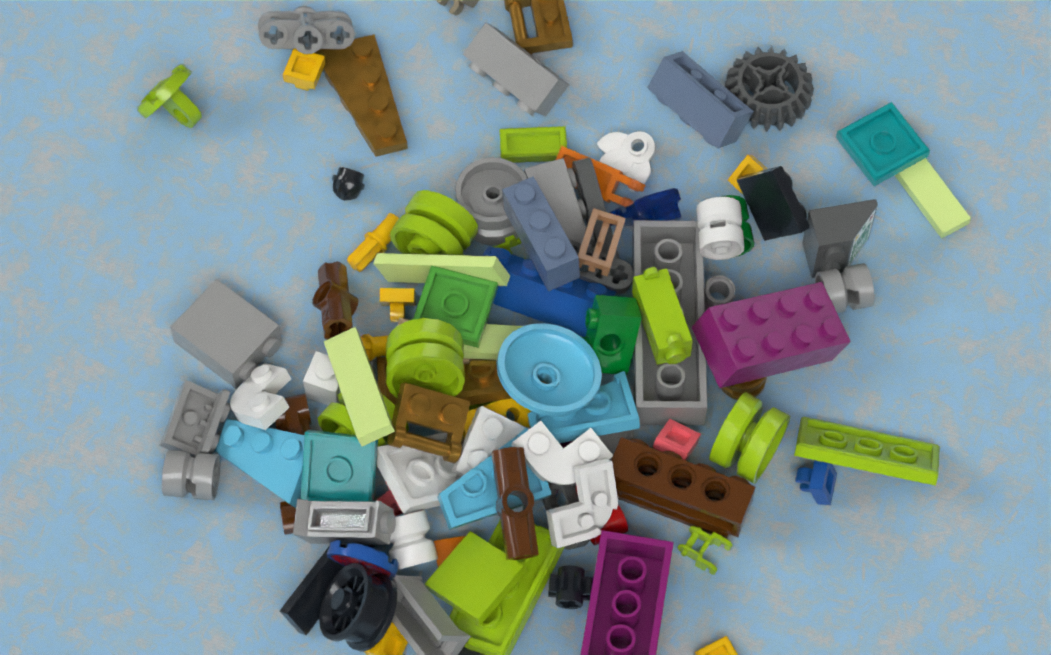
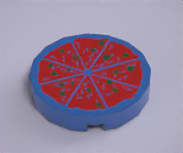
M340 540L330 542L327 557L343 566L351 563L362 564L369 569L371 575L382 573L391 578H395L400 566L398 560L392 559V562H388L390 557L382 551L357 543H348L347 548L340 547L342 543Z

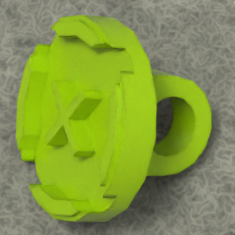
M183 63L171 70L172 75L163 81L161 80L143 98L142 103L137 106V111L144 118L149 117L160 106H163L178 122L188 128H193L202 118V114L196 105L179 89L192 73Z

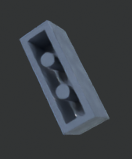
M683 51L665 56L647 87L656 95L659 102L669 106L680 116V119L685 124L692 126L703 136L708 144L718 149L735 143L754 112Z
M534 176L502 189L504 211L547 290L551 291L580 278L579 257Z

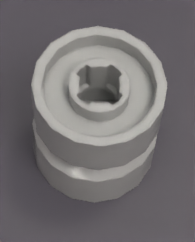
M865 263L846 266L842 273L837 269L816 273L815 283H823L837 313L845 312L847 306L857 310L874 305V286L870 271Z
M168 450L162 472L163 495L183 498L187 493H191L194 499L215 500L220 477L219 455L198 453L195 457H191L188 451Z

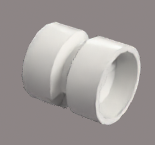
M714 197L700 202L696 208L697 225L700 229L698 235L700 254L705 258L713 260H725L740 255L744 251L743 230L740 227L742 225L740 202L729 197Z
M426 510L395 517V530L390 537V543H393V547L389 550L390 562H392V559H397L400 564L399 569L438 559L433 540L425 537V534L430 530Z

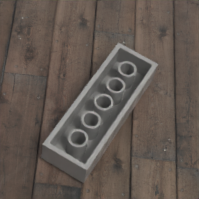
M634 220L632 269L634 276L644 274V271L650 267H656L657 270L668 269L693 340L690 357L677 364L663 363L657 365L641 320L633 352L634 403L640 425H665L669 419L682 425H705L707 413L706 358L691 328L705 312L703 256L699 251L698 235L700 229L698 228L697 221Z

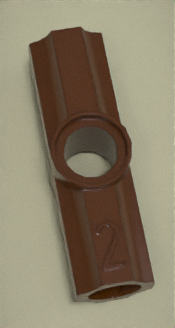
M338 261L334 263L325 262L318 269L319 288L312 299V305L321 311L323 333L326 340L353 328L352 316L359 302L358 298L349 292L346 266Z
M507 447L493 450L491 455L498 498L496 501V511L501 519L506 560L514 561L537 557L539 552L532 510L534 496L529 489L524 447ZM514 495L519 497L523 504L521 512H515L508 507V496Z

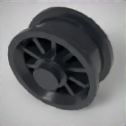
M351 563L342 568L328 586L321 604L319 624L323 636L335 642L346 640L350 648L360 652L373 648L387 632L395 614L397 587L394 580L382 573L371 575L369 569L359 563Z

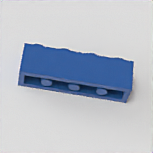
M488 246L481 255L496 256L510 275L507 286H498L493 304L546 324L564 327L582 337H585L587 332L585 326L586 311L588 308L593 307L595 295L616 296V292L607 289L602 284L590 283L579 278L548 291L531 259H524L510 254L506 249Z

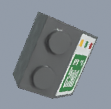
M876 199L809 210L807 221L810 228L805 230L802 244L812 278H815L816 273L820 271L837 269L842 273L844 267L850 266L870 237L878 206Z

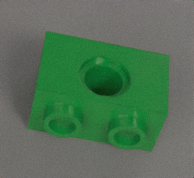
M595 295L593 307L588 308L586 311L585 326L587 332L586 336L582 338L596 353L602 373L618 374L625 371V374L628 375L642 320L636 298Z

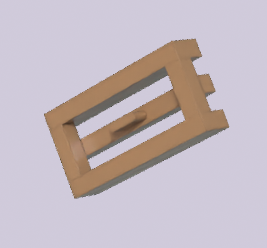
M593 208L578 254L579 268L582 267V264L588 265V271L595 272L597 268L602 270L601 275L608 277L626 218ZM596 220H601L603 224L593 255H586ZM609 224L616 225L606 260L604 261L599 259Z

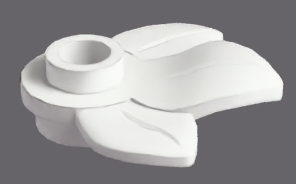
M641 131L633 132L629 135L621 132H612L603 136L597 142L598 147L605 153L599 162L623 172V175L643 184L648 181L651 175L649 161L654 156L656 150L655 142L649 134ZM638 142L643 143L644 148L641 151L636 152L633 150L634 144Z

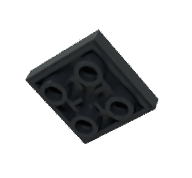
M782 166L747 174L737 179V183L764 241L799 234L810 228L806 219L807 212L804 206L798 202L792 189V179Z

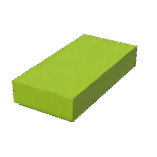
M566 126L499 129L501 158L513 163L554 161L561 146L567 148Z

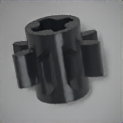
M566 565L558 568V575L550 574L548 597H556V606L564 609H578L583 606V600L590 601L592 577H585V570L583 568Z

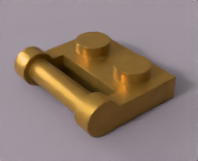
M504 0L505 9L510 13L515 42L532 55L537 52L565 49L573 46L564 0ZM531 6L537 37L528 38L522 12L524 7Z
M401 383L392 418L395 432L388 435V445L396 448L406 446L443 457L444 461L455 464L461 455V440L471 401L412 384ZM406 423L447 433L446 443L406 432Z

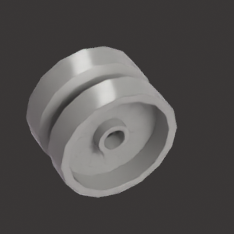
M483 158L472 162L461 172L456 182V202L463 206L478 224V233L474 241L485 245H500L505 243L506 237L514 235L516 238L518 236L504 211L502 189L527 179L524 171L511 161L502 158Z

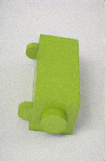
M650 267L644 271V274L633 277L632 294L637 300L642 323L656 364H677L691 356L693 340L668 269L657 270L656 267Z

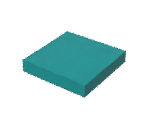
M892 102L837 131L836 134L837 140L873 186L929 157L930 154L929 148Z
M307 430L304 435L300 499L308 501L374 502L378 440L361 446L356 435Z

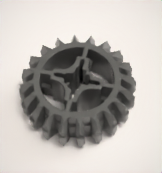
M772 46L768 49V52H763L758 47L754 55L746 51L743 59L736 58L733 68H730L727 72V81H725L724 87L754 111L749 119L752 121L751 126L753 129L758 124L764 125L766 132L770 129L771 125H775L779 131L783 128L784 123L792 127L796 118L802 120L805 111L811 106V97L814 93L811 73H807L806 63L797 64V54L787 57L785 48L780 53H775ZM785 81L792 86L795 94L788 91L789 87L784 84ZM744 83L747 84L750 87V91L754 93L753 97H751L746 92L743 86Z

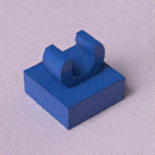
M814 460L813 469L805 467L797 469L795 482L801 483L800 491L811 492L817 504L831 505L837 472L832 464Z

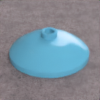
M537 323L518 328L504 340L497 356V373L505 391L517 403L539 414L563 416L578 412L590 404L600 387L602 377L601 366L592 347L573 331L558 325Z

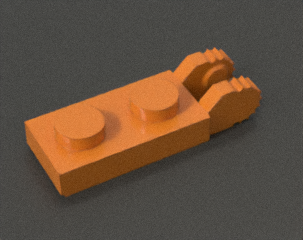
M561 146L555 160L564 158L568 169L572 168L573 161L590 157ZM590 158L595 169L603 201L607 203L613 202L635 211L637 204L633 200L620 197L614 193L619 182L637 192H643L646 185L623 175V172Z

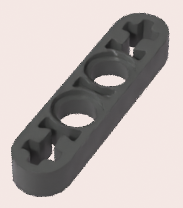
M590 158L572 162L579 197L583 200L586 209L587 225L593 208L606 212L595 169ZM596 220L593 229L596 243L603 224L601 220ZM610 224L601 252L608 254L613 238ZM616 249L614 257L619 258V254ZM617 269L615 274L609 273L613 276L612 282L618 284L620 280H624L623 271Z

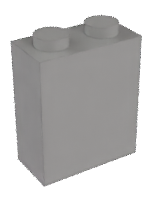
M218 279L170 326L173 340L177 345L235 389L251 376V372L266 357H271L277 352L282 341L280 328L276 322Z

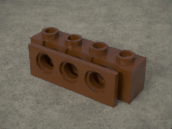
M623 437L620 438L611 459L619 500L689 526H699L702 528V531L710 534L715 532L726 539L729 534L739 537L753 501L755 486L750 485L742 477H728L717 473L709 465L703 463L696 465L685 461L674 452H661L652 449L647 443L639 439L628 440Z

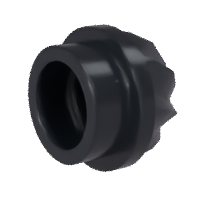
M339 167L337 175L332 177L334 193L343 201L356 199L361 191L364 190L365 184L362 182L365 175L349 168Z

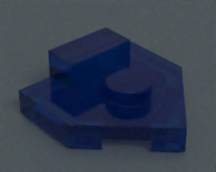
M672 188L635 200L633 204L625 208L626 212L624 213L621 208L609 213L626 218L624 226H633L634 220L679 221L682 217L678 207L681 197L678 188Z

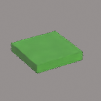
M431 265L413 320L429 318L449 323L461 333L465 345L479 348L498 290V282Z

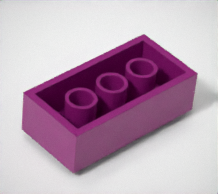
M822 282L709 307L691 327L719 388L832 361L851 342Z
M602 530L580 655H656L674 542Z

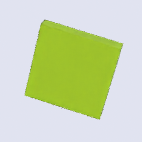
M470 531L424 585L429 592L479 625H482L527 571L522 563L517 560H506V555L503 551Z

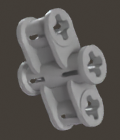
M302 6L294 11L266 12L258 21L260 41L265 47L270 49L296 48L303 54H313L319 49L347 48L354 41L355 36L351 18L341 11L316 12L311 7ZM271 26H277L276 34H269ZM337 26H343L341 34H335Z

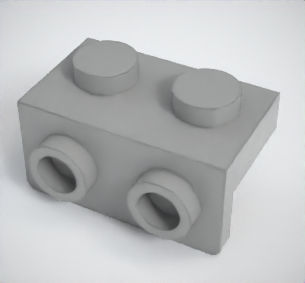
M186 380L179 391L160 446L168 450L188 451L191 457H195L198 453L212 454L220 438V435L216 434L219 422L223 423L231 408L230 403H227L230 391L223 389L219 393H215Z

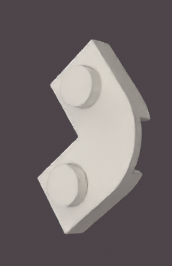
M264 363L251 372V376L236 389L231 397L230 407L239 422L266 430L289 408L285 398L276 395L291 380L286 368Z
M542 421L538 422L511 444L513 447H524L526 464L543 482L546 480L557 485L571 484L572 486L576 484L575 466L605 458L610 460L613 457L612 453L592 428L565 448H562Z
M605 458L574 467L579 502L546 510L552 546L560 548L592 539L601 534L602 531L600 529L609 520L612 510L618 507V495L611 460Z

